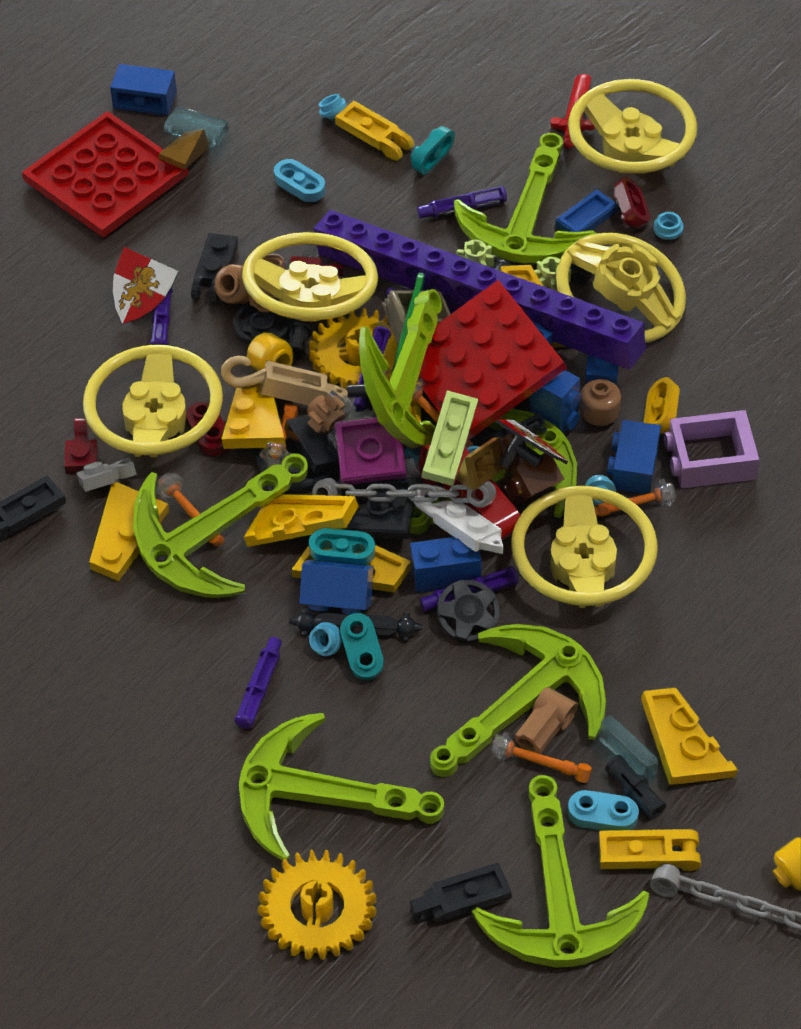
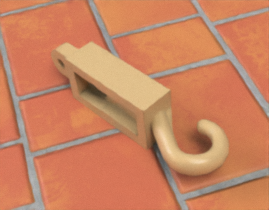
M245 356L231 357L221 367V375L224 381L232 387L242 388L261 384L262 395L309 405L319 395H324L325 397L327 395L331 397L336 395L341 401H346L348 396L345 388L327 383L326 374L267 360L264 369L243 377L233 376L231 369L237 364L249 366L251 361Z

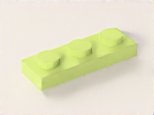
M447 390L421 478L451 486L454 485L477 407V398Z

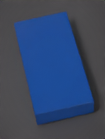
M596 189L556 218L555 227L566 232L594 230L618 212V204Z

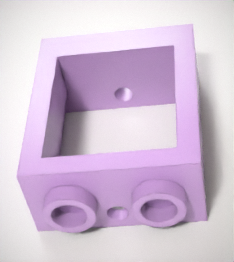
M746 410L670 419L669 432L664 433V444L666 451H671L672 453L670 458L672 476H678L680 488L757 479L759 456ZM732 436L737 456L689 461L684 441Z

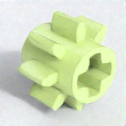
M481 240L464 242V250H457V255L488 267H493L494 265L492 246H486Z
M548 257L542 262L538 261L537 270L534 271L544 287L558 291L556 272L560 259ZM569 269L568 274L569 281L571 280V269Z

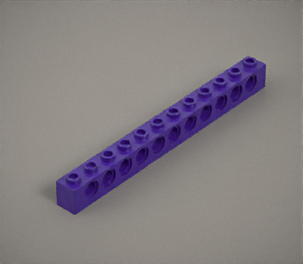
M329 210L313 228L314 233L337 236L359 246L375 263L378 277L414 290L418 273L425 274L423 291L430 289L441 291L446 302L459 307L499 280L531 320L552 332L553 342L631 370L646 350L644 322L333 210ZM317 245L319 255L364 271L361 264L347 253L331 247Z

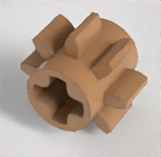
M324 395L317 396L307 408L308 416L311 418L307 424L317 433L321 431L324 434L327 431L330 434L335 433V422L346 421L345 412L342 411L346 404L336 395L333 397L330 395L326 397Z

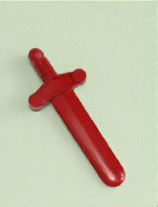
M588 74L576 76L566 117H554L550 120L552 129H560L565 132L563 146L566 149H571L574 146L569 134L568 120L575 103L582 95L589 91L591 76ZM583 112L580 119V130H594L595 126L591 120L583 119Z

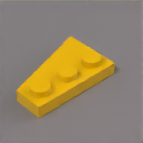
M261 384L236 388L222 436L224 449L286 447L274 397L262 395Z
M116 482L111 484L89 563L91 570L119 582L140 553L133 531L134 503L139 491ZM156 499L159 513L158 521L161 524L169 512L168 503Z

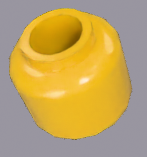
M262 333L251 341L247 351V358L251 361L250 366L257 371L264 369L266 360L291 366L293 350L288 342L276 335Z
M796 837L774 854V862L777 868L772 872L784 888L791 885L794 889L801 891V837Z

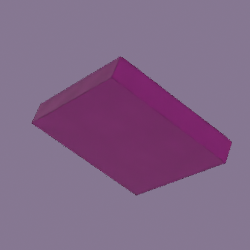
M377 417L335 422L342 484L352 485L407 478L403 443L394 438L378 422Z

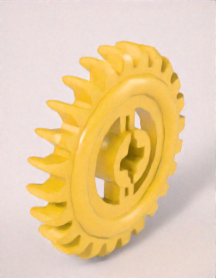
M364 307L360 317H357L353 311L350 313L349 319H346L344 316L338 317L337 323L332 319H327L328 328L319 323L318 332L320 335L314 331L312 333V340L309 342V359L313 362V369L327 375L329 384L336 385L340 383V386L345 389L347 385L358 384L362 373L359 355L360 328L369 327L373 336V329L378 326L386 327L391 332V337L387 341L383 356L387 357L389 364V381V374L393 369L398 346L386 315L383 320L379 321V311L376 309L374 315L368 318L367 310ZM344 342H346V347H340Z
M310 850L308 862H304L300 854L296 853V866L294 867L286 859H283L282 867L284 874L272 868L271 875L275 883L267 879L263 881V887L268 894L264 892L259 893V901L262 904L258 906V914L263 917L261 919V926L269 930L268 938L270 940L279 939V949L283 950L291 946L292 956H297L301 951H305V959H311L314 953H318L319 958L323 960L326 959L328 951H331L334 956H340V947L352 950V939L356 941L364 940L362 930L366 931L372 928V921L370 919L376 915V908L373 905L376 903L377 897L375 893H371L373 882L368 880L366 883H363L366 879L365 869H361L359 873L354 874L356 870L355 860H351L349 865L343 867L342 853L332 863L330 862L328 850H325L321 861H317L314 851ZM332 889L340 894L344 902L343 911L334 923L321 927L322 924L327 923L333 916ZM300 891L302 915L307 921V926L295 919L291 911L294 897ZM316 904V908H315V910H316V921H315V925H313V924H314V908H313V906Z

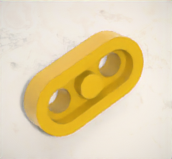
M664 377L657 380L647 394L644 423L661 425L660 434L669 431L670 419L677 416L680 389L670 378Z

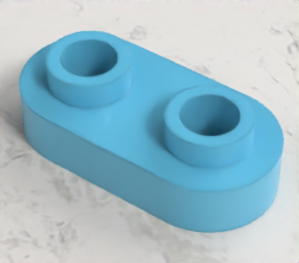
M285 159L275 165L274 180L281 188L305 202H315L324 197L325 180L318 173L293 159Z
M582 790L573 794L568 802V817L573 824L581 828L600 831L633 830L638 822V806L634 800L626 796ZM581 804H590L591 807L584 808ZM616 809H623L627 812L618 813Z

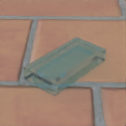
M180 106L175 107L164 123L165 132L178 136L185 132L204 129L210 146L217 147L229 129L228 121Z
M609 715L601 721L599 740L615 756L622 755L638 775H644L649 783L655 780L658 758L613 716Z

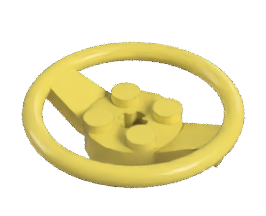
M622 79L598 85L582 95L570 112L568 129L574 146L589 161L602 168L619 173L642 174L659 171L667 167L672 168L676 162L682 160L696 139L697 122L690 105L670 88L646 80ZM620 91H640L657 95L669 101L679 110L685 121L683 140L678 144L661 138L662 126L652 117L640 113L638 109L628 107L622 112L605 95ZM583 112L587 114L599 134L603 137L604 155L594 150L582 136L580 119Z
M303 232L275 237L258 246L251 252L244 263L242 279L248 294L263 308L288 318L301 321H319L349 314L359 309L368 300H371L377 287L378 273L371 257L356 244L329 234ZM294 245L327 246L343 251L356 259L363 267L365 276L339 279L338 270L333 266L309 265L302 261L292 262L289 265V269L286 270L263 260V258L278 249ZM259 286H260L261 288H263L264 290H266L267 292H269L270 294H272L273 296H275L276 298H279V301H277V300L271 298L270 296H268L267 294H265V293L259 288Z
M619 233L589 235L573 243L564 252L558 263L556 272L558 292L573 297L568 280L571 264L595 274L593 287L607 300L615 303L624 311H631L636 306L655 326L652 329L645 330V343L658 340L670 333L683 316L686 293L680 274L662 252L636 237ZM601 245H613V246H611V247H606V246H601ZM656 265L663 270L670 281L674 296L673 306L662 286L658 283L660 275H658Z
M146 345L128 349L113 356L94 372L85 388L83 411L92 431L106 444L118 450L134 454L135 457H141V455L157 457L161 454L181 450L203 437L214 425L220 414L223 392L216 372L198 355L169 345ZM146 358L141 381H137L130 386V392L126 395L122 404L125 429L133 435V441L111 432L102 423L96 410V396L103 381L113 371L129 362ZM173 359L182 361L195 368L204 377L210 390V403L207 412L194 428L183 435L181 434L187 425L185 399L181 393L180 386L174 383ZM178 432L181 435L176 438L168 440L169 438L175 436Z
M594 486L565 487L542 495L522 512L514 526L511 539L513 559L523 578L543 595L562 603L578 605L579 608L594 605L596 607H603V604L614 602L634 592L650 575L655 565L658 551L656 533L647 515L635 503L623 495ZM593 500L609 503L628 514L639 527L644 540V555L638 569L626 581L608 590H604V583L610 577L613 578L615 574L617 548L613 538L609 535L608 529L603 525H598ZM565 501L564 525L557 530L556 537L552 542L550 570L553 578L556 581L559 579L562 583L568 585L569 590L559 588L543 579L530 565L524 545L527 529L533 519L549 506Z

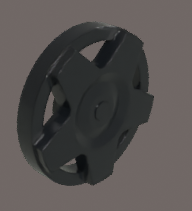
M250 302L237 310L234 316V330L238 338L249 345L256 336L262 333H272L285 340L289 335L287 329L291 318L271 311L259 312L257 308L251 306ZM247 312L248 318L240 321L242 316ZM284 318L286 319L285 326L280 323Z
M460 580L449 585L443 591L437 603L436 613L438 622L447 635L455 640L469 643L479 641L478 634L470 635L474 627L484 631L495 628L499 620L500 609L496 595L486 585L474 580ZM469 587L478 589L480 592L472 593ZM453 591L454 600L444 603L447 595ZM490 604L493 607V617L487 612ZM445 619L455 622V631L449 627Z

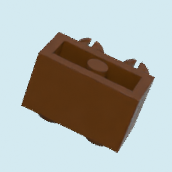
M513 433L501 439L502 454L515 436ZM546 453L541 454L544 459L535 468L517 456L509 469L505 468V477L499 481L501 485L500 490L516 509L549 493L565 480L553 457Z

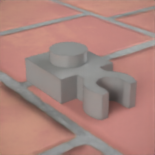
M130 458L122 459L111 465L94 462L84 466L83 471L77 472L79 484L85 492L116 483L117 479L136 475L134 463L131 462Z

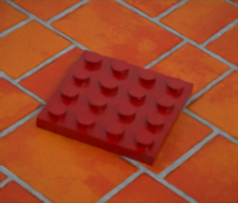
M106 111L22 172L23 181L104 238L188 176L189 172L188 167L181 169L158 159L159 153L164 149Z
M497 280L436 325L431 343L428 344L417 383L439 412H441L447 390L478 399L467 438L468 441L565 371L567 366L502 283Z

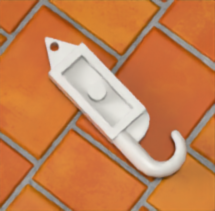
M435 486L437 490H445L442 487ZM417 489L418 494L414 497H425L432 490ZM441 501L435 504L433 502H413L418 509L433 518L435 524L456 539L459 538L462 543L475 552L482 549L503 554L501 528L466 504L453 501Z

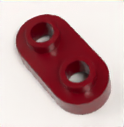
M622 177L614 185V196L619 202L622 211L621 217L629 227L640 229L651 219L647 204L639 186L629 177Z
M197 402L188 408L186 416L190 430L204 417L209 407V402ZM220 414L211 429L196 441L200 450L208 456H220L229 450L223 447L222 436L225 423Z

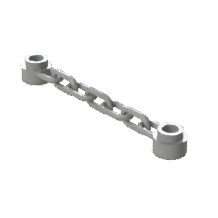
M325 478L318 481L312 490L313 495H322L321 488L323 487L328 491V496H341V489H349L345 492L347 496H367L373 502H391L396 497H408L412 502H434L437 497H450L453 502L471 503L475 507H485L491 504L496 497L495 486L490 481L477 488L483 492V500L476 497V489H469L465 485H454L450 490H437L435 486L430 484L411 485L408 490H396L390 484H372L367 489H355L351 484H339L332 478ZM372 489H390L386 492V495L390 497H373L377 494V491ZM414 489L432 490L428 492L430 498L414 497L418 494ZM456 490H467V498H456L460 494Z
M661 865L654 871L650 887L660 896L674 897L678 890L707 901L719 902L745 913L762 918L766 917L801 930V924L794 923L795 917L801 918V912L790 911L757 898L743 896L710 883L681 876L679 869L673 865ZM681 882L691 884L690 888L682 886ZM702 887L714 890L713 896L700 893ZM725 895L738 899L737 903L724 899ZM748 902L761 905L760 911L747 908ZM772 910L784 914L783 918L771 914Z

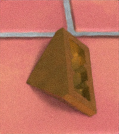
M204 129L183 133L159 153L158 159L181 169L187 168L209 149L210 143Z
M500 437L492 438L464 457L456 480L469 489H477L504 470L505 467L498 463L503 455Z

